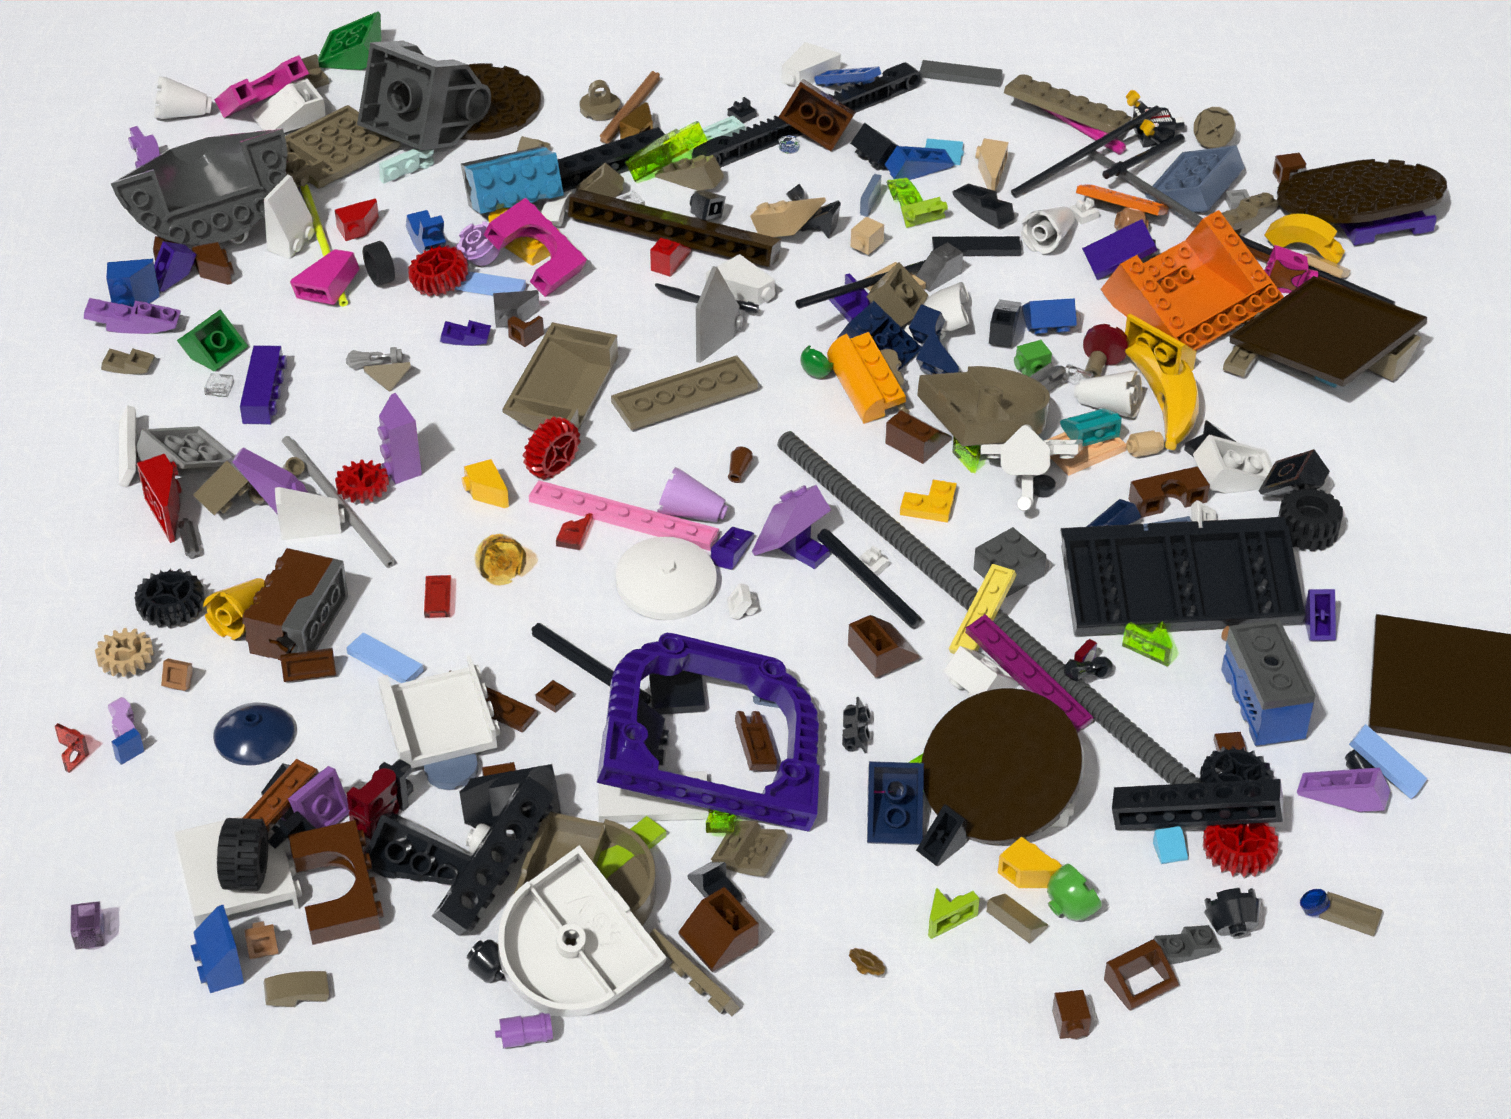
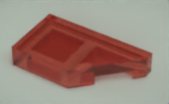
M585 514V518L575 522L570 520L563 523L556 538V546L580 550L593 521V514Z

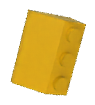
M1127 315L1125 334L1130 342L1129 347L1132 345L1149 346L1162 372L1166 375L1181 374L1183 370L1181 360L1187 362L1191 370H1194L1195 350L1134 315Z

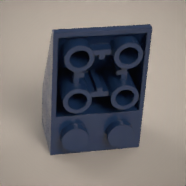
M875 301L871 302L850 321L837 337L838 339L847 334L851 339L869 332L879 350L892 349L897 352L899 361L902 364L898 371L922 348Z

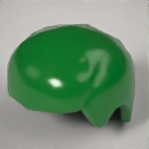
M808 345L802 351L800 357L803 370L815 378L826 377L833 370L834 364L830 363L827 357L820 351L810 349L811 346Z

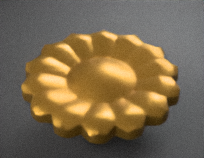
M858 948L850 950L849 957L857 966V971L861 974L869 972L872 975L876 974L879 976L885 972L883 962L871 952Z

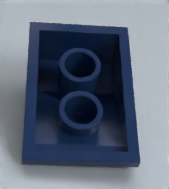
M869 761L867 844L919 845L923 839L924 763ZM874 791H884V793H874Z

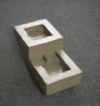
M109 348L102 361L101 370L120 374L147 373L155 355L132 348L130 354Z
M326 971L284 973L265 978L263 982L265 1002L268 1006L295 1007L297 1000L326 1002L329 996Z

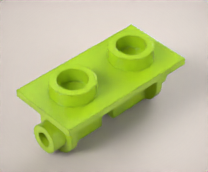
M940 197L900 208L905 226L908 228L945 218L944 212L948 209V205L946 202L941 201Z

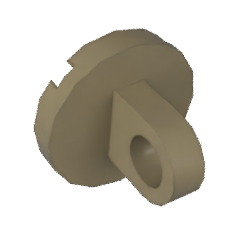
M604 80L593 81L589 86L588 94L579 101L580 113L586 118L587 116L592 117V120L595 121L612 119L620 110V99L610 93V88ZM598 88H604L603 91H596Z
M1209 107L1197 115L1194 121L1193 132L1201 145L1207 148H1219L1226 146L1233 139L1236 132V122L1228 110L1222 107Z

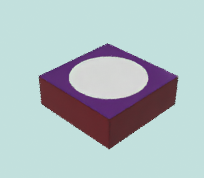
M1091 639L1087 640L1075 652L1074 660L1092 662L1096 655L1097 642Z

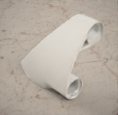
M963 282L937 291L926 299L923 304L942 312L946 322L941 330L940 341L945 338V331L950 332L969 325L967 313L961 304L969 301V295ZM911 320L908 322L904 330L913 338V335L909 329V325L912 322Z

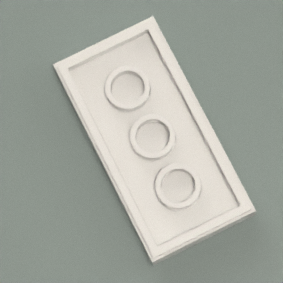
M707 771L671 772L707 781ZM598 783L599 822L604 823L605 819L614 822L641 821L646 816L653 821L709 819L708 808Z

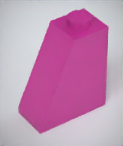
M334 249L292 278L290 284L298 299L334 305L360 268L354 252Z

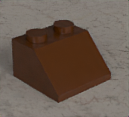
M902 410L886 422L885 444L922 464L952 440L951 435Z

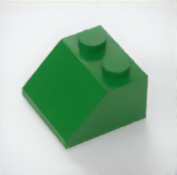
M221 309L177 340L191 360L212 371H216L248 347Z

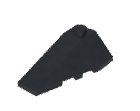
M393 812L381 815L365 852L369 853L372 866L370 871L383 877L429 881L448 885L454 883L472 854Z

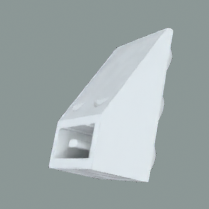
M308 79L287 84L252 114V117L263 131L283 128L284 133L298 130L326 116L324 99Z

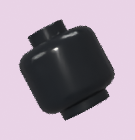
M491 939L484 942L479 940L467 955L469 960L468 969L486 983H490L496 978L501 981L505 976L500 965L498 944Z

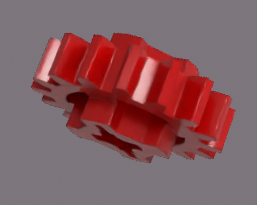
M362 459L357 464L352 461L350 467L343 465V471H337L335 483L338 495L342 494L344 500L350 497L351 503L360 500L361 504H363L367 499L373 502L374 496L381 498L382 492H387V485H389L386 468L382 469L380 463L374 465L373 460L364 463Z

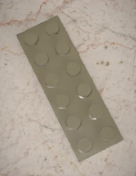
M1026 74L1017 76L1005 86L1004 94L1106 133H1110L1132 120V117L1128 116L1124 111L1109 109L1103 103H1094L1089 101L1087 97L1075 96L1066 89L1054 88L1050 83L1038 82Z
M736 355L611 395V403L630 430H634L757 390L758 382Z

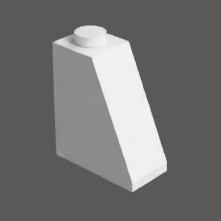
M805 42L782 65V83L796 88L802 79L809 83H814V76L828 70L840 69L841 53Z
M739 254L717 266L736 300L751 301L754 304L761 305L775 297V279ZM709 270V271L706 272V281H707V279H708V276H709L711 270Z
M282 487L275 488L276 507L282 540L342 533L341 523H345L344 508L339 509L336 498Z

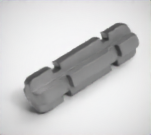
M183 518V521L178 522V528L185 555L193 559L200 553L192 521H188V518Z

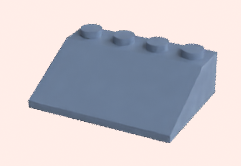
M1237 145L1182 152L1154 183L1153 187L1192 212L1199 211V213H1205L1220 199V196L1229 188V185L1245 167ZM1148 193L1145 194L1146 198L1160 202Z

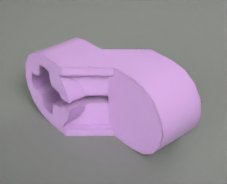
M120 697L108 704V710L113 718L112 730L115 738L135 728L133 725V710L130 703L124 697Z

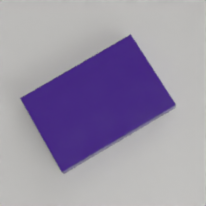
M1142 219L1082 248L1097 280L1113 273L1121 263L1135 255L1142 259L1158 251Z

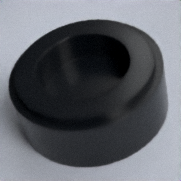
M1037 475L1033 478L1034 495L1049 497L1054 494L1056 482L1052 477Z

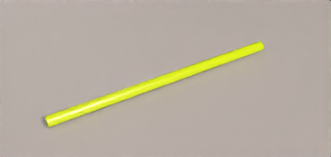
M306 184L305 186H300V189L312 216L313 228L324 257L331 250L309 186ZM345 291L338 299L339 305L342 307L348 304Z

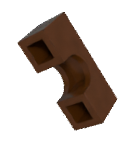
M1196 466L1131 481L1128 499L1136 505L1141 518L1163 513L1164 501L1167 497L1178 499L1185 508L1191 507L1197 500L1203 504L1207 503L1210 484L1199 467Z

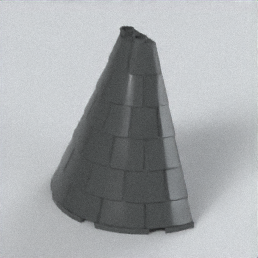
M282 128L202 138L165 151L139 168L112 182L111 186L121 205L136 222L159 237L180 244L204 245L225 242L249 231L262 217H265L264 198L286 177L287 144Z

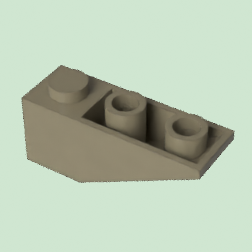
M700 155L694 159L683 158L677 162L666 161L661 164L655 177L699 191L715 188L724 178V175L714 155Z

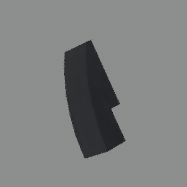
M969 183L952 191L953 196L966 209L989 224L1000 227L1015 219L1012 203L999 200L997 198V191Z

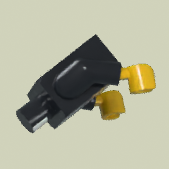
M1130 90L1126 95L1127 104L1131 107L1134 106L1133 119L1152 108L1139 100L1140 95L1135 90ZM1159 107L1161 110L1159 114L1149 120L1145 119L1142 124L1133 129L1143 148L1155 146L1173 138L1175 130L1184 129L1183 117L1173 118L1168 108Z

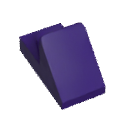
M811 525L778 548L813 569H816L830 557V550L811 538Z

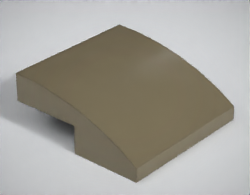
M734 820L712 856L711 861L725 862L726 869L734 872L765 877L788 836L784 829H761L757 821Z

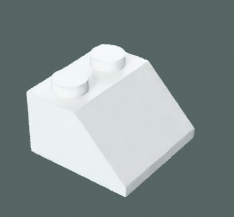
M962 646L958 648L943 671L950 677L949 682L961 690L964 688L969 692L968 697L988 690L1016 688L1019 686V683L988 656Z

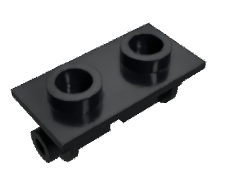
M856 697V705H847L843 710V727L845 729H843L842 745L847 751H853L855 748L861 747L864 753H867V744L871 739L868 729L871 714L868 706H864L859 697Z

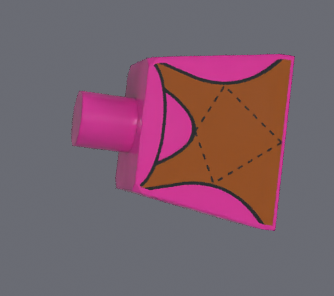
M1274 245L1264 270L1281 293H1290L1311 277H1318V271L1308 268V258L1305 255Z

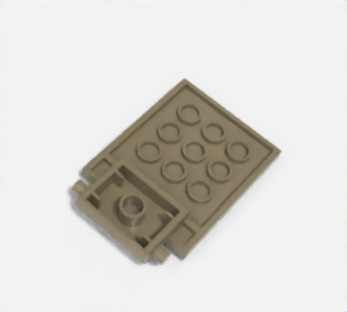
M346 105L285 136L287 144L286 176H292L297 188L311 183L320 189L401 147L400 142L357 125L359 112Z

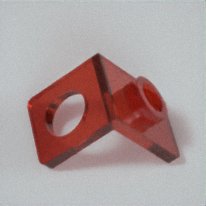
M57 723L54 727L60 744L68 747L61 757L65 771L70 773L89 755L86 739L76 729H69ZM77 751L76 758L70 762L71 754Z

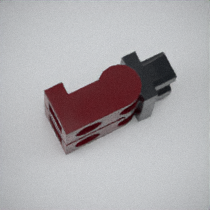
M398 759L393 765L383 762L379 769L373 773L372 779L360 790L353 786L346 793L348 810H350V821L355 820L357 830L363 829L364 836L370 840L382 814L393 812L398 815L399 809L404 811L409 807L408 796L414 789L413 784L406 777L412 773V768L410 764L401 759Z

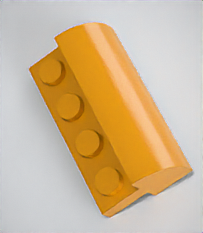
M869 332L851 339L845 334L832 343L827 352V359L830 363L834 364L832 368L863 424L884 417L886 409L906 402L903 390Z

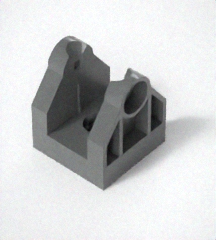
M403 40L370 43L357 125L419 150L452 147L476 122L481 121L485 117L491 104V92L487 85L481 84L468 64L454 59L437 61L425 56L417 45Z

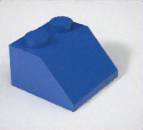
M153 258L107 262L106 280L112 303L133 307L135 301L150 304L160 297Z
M1075 298L1029 301L1022 305V313L1027 330H1034V334L1048 333V329H1057V333L1070 332V328L1077 326Z
M219 905L193 932L196 944L190 945L194 961H201L202 966L197 967L201 984L207 982L210 993L244 984L238 952L224 905Z

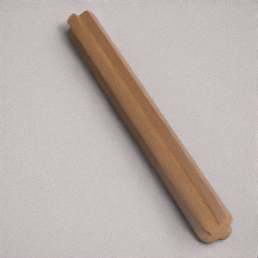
M651 71L603 130L600 134V141L602 143H610L620 130V121L638 108L660 80L658 72Z

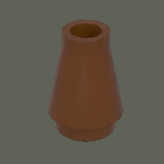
M739 446L731 452L728 479L731 482L740 483L753 463V453L750 449Z

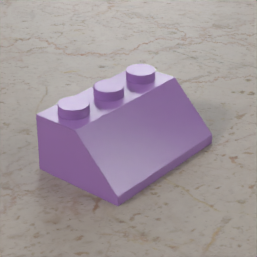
M393 393L379 415L380 426L377 427V431L382 440V445H380V452L384 458L382 469L386 468L388 477L390 476L393 482L398 484L422 475L416 420L398 395Z

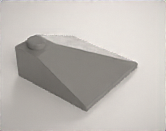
M716 266L712 267L695 308L696 362L698 363L704 361L732 340L737 329H741L743 316H739V305Z
M200 426L142 429L136 447V457L141 461L165 453L170 462L174 461L177 469L218 467L234 456L233 453Z

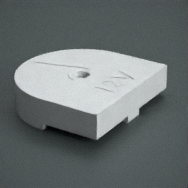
M580 845L534 879L523 884L509 900L499 925L498 955L507 982L527 1004L555 1016L579 1017L606 1008L663 966L667 958L630 911V907L619 893L612 888ZM566 938H575V946H572L571 944L566 945Z

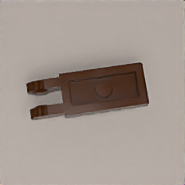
M736 711L735 724L749 770L775 771L777 759L766 724L763 723L760 712L752 711L751 723H748L745 713L743 711Z

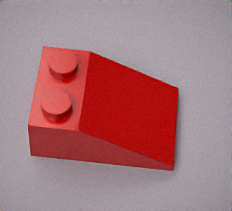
M164 453L138 462L137 467L144 499L168 541L172 543L175 542L181 505L179 494L182 493L179 481L175 478L178 475L176 464L174 461L170 462Z

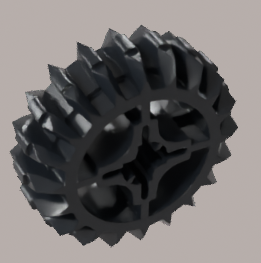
M170 568L167 572L160 570L159 574L156 575L150 573V579L144 578L142 584L137 585V592H135L134 598L136 610L143 621H148L149 625L157 624L158 628L163 625H167L170 628L174 624L180 627L181 622L189 623L190 617L196 618L198 612L202 611L205 595L203 585L197 578V575H192L190 571L183 572L181 568L177 571H173Z
M1223 746L1219 752L1213 750L1212 754L1206 757L1200 769V779L1204 783L1273 779L1274 775L1273 771L1270 770V763L1264 762V756H1256L1255 750L1247 752L1244 747L1241 750H1237L1234 746L1230 750Z

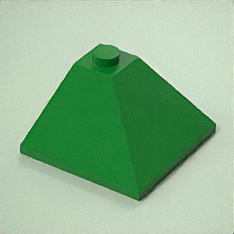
M374 12L330 31L318 56L319 68L352 70L366 68L370 43L382 42L380 12Z

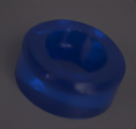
M1312 889L1301 897L1300 906L1306 915L1316 916L1328 909L1330 899L1324 890Z

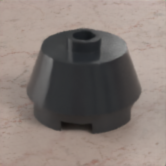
M1240 888L1227 889L1217 892V899L1211 901V898L1204 900L1206 906L1204 914L1218 935L1239 937L1258 926L1260 899L1256 897L1253 888L1249 889L1248 893H1241Z

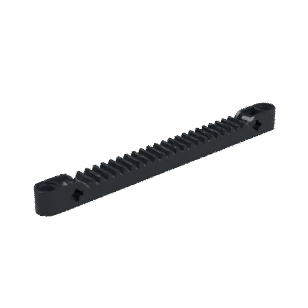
M904 62L884 70L882 77H874L875 81L863 84L861 82V85L854 84V87L848 86L847 90L841 89V93L835 91L834 95H828L857 113L916 89L922 82L923 77L921 72L909 63ZM774 116L773 120L768 118L767 123L760 121V125L753 124V128L746 127V131L740 129L739 134L733 132L732 137L718 136L700 143L694 148L692 159L700 155H714L721 168L804 133L778 116Z

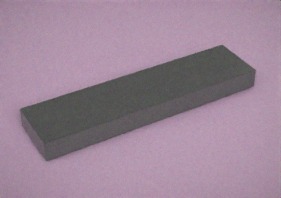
M923 60L919 72H921L923 78L999 87L1003 70Z

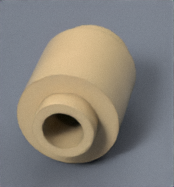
M1154 430L1134 433L1129 436L1126 447L1133 457L1157 454L1164 448V439L1160 432H1155Z

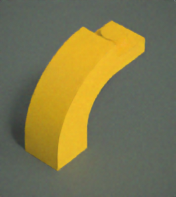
M1308 214L1283 216L1272 222L1264 234L1273 246L1277 245L1284 248L1295 242L1309 244L1326 260L1336 264L1339 263L1345 252L1342 245L1334 239L1337 230L1326 221Z

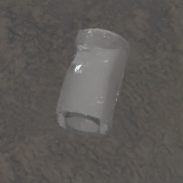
M1067 364L1065 367L1066 373L1062 380L1076 385L1079 384L1080 380L1094 378L1095 376L1091 372Z

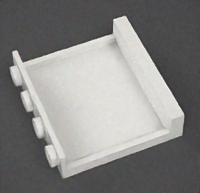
M471 655L467 656V668L392 686L388 675L377 677L381 699L399 759L410 764L411 768L497 748L496 736H500L497 720L492 721L491 717H494L491 701L486 702L485 700L488 698L485 683L479 682V680H482L478 664H473Z
M225 820L174 832L196 928L219 905H224L226 915L291 899L294 909H299L297 898L302 897L299 880L293 881L292 876H296L293 859L287 860V855H291L288 839L276 849L268 843L267 870L259 891L223 890L217 875V848L221 827ZM271 829L268 832V840L274 834Z

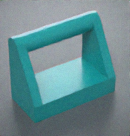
M1103 408L1060 420V425L1070 440H1083L1084 447L1120 437L1122 418L1118 413Z

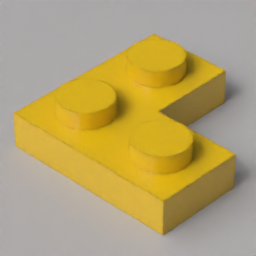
M933 479L929 495L904 492L900 515L948 523L957 483Z

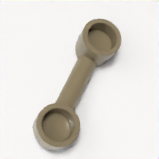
M291 457L282 468L293 473L298 478L303 473L305 465L301 459ZM251 486L248 491L249 498L256 504H263L265 500Z

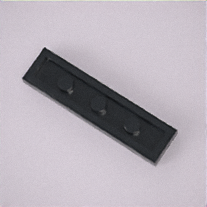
M1019 236L932 237V250L948 242L963 252V256H1021Z

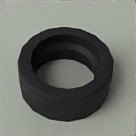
M377 241L365 245L362 251L363 260L371 281L376 286L395 280L393 260L384 242Z

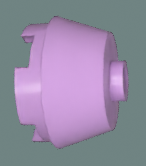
M485 221L476 226L472 223L465 227L459 234L461 238L459 244H456L458 250L462 251L465 258L477 266L491 263L500 253V250L484 236L489 224Z

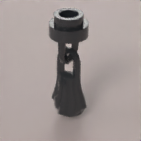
M1105 656L1096 657L1092 662H1080L1069 659L1067 664L1064 665V674L1070 679H1074V681L1093 674L1099 678L1107 677L1113 670L1111 660Z

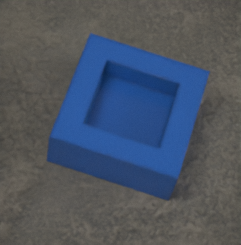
M135 728L111 741L115 759L121 765L144 752L141 735Z

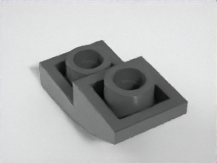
M1209 925L1187 926L1183 928L1181 934L1157 935L1154 937L1169 965L1195 960L1215 953L1220 948Z

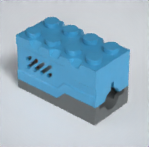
M544 146L461 163L468 205L480 214L495 211L499 208L513 207L524 198H527L532 203L540 199H550L564 195L556 152H552Z

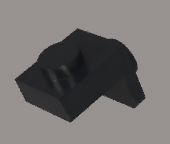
M296 811L287 820L282 817L271 828L274 834L268 840V843L276 849L287 838L289 839L288 835L313 830L316 827Z

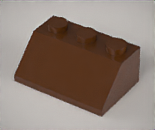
M802 79L779 115V118L832 151L856 112L805 79Z

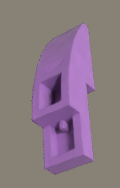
M135 126L129 128L131 137H128L132 150H136L138 161H135V166L137 169L160 155L154 135L144 136L139 127Z
M89 298L84 311V319L105 323L106 331L149 334L176 328L181 310L135 301L134 306L131 307Z

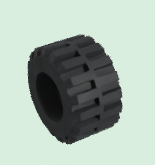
M1299 488L1298 491L1294 489L1290 491V494L1284 496L1281 501L1278 517H1285L1286 525L1289 526L1292 547H1299L1300 550L1304 551L1305 549L1310 551L1319 549L1321 551L1326 547L1332 546L1333 542H1336L1338 539L1343 517V507L1340 506L1338 499H1334L1332 494H1327L1324 490Z
M226 818L221 827L217 848V875L220 886L223 890L259 891L265 879L268 862V832L263 819Z

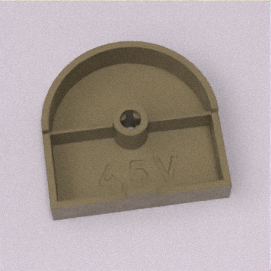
M968 366L967 372L919 376L917 396L962 446L1006 443L1025 424L1030 425L1037 435L1043 432L1046 427L1050 394L1045 386L1027 375L996 367Z
M550 812L545 819H542L531 850L527 852L522 865V873L514 893L527 881L529 882L579 845L595 866L602 851L619 845L635 856L606 880L619 893L630 907V911L643 926L651 914L656 895L654 859L645 842L629 828L607 819L604 820V823L554 812ZM568 937L565 944L575 946L576 939Z

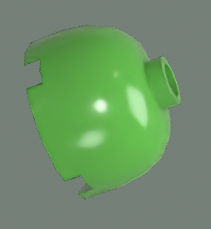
M1068 863L1061 866L1049 880L1047 893L1051 901L1048 902V906L1058 917L1063 914L1070 920H1084L1097 912L1102 907V904L1094 889L1089 890L1085 882L1087 880L1076 868Z

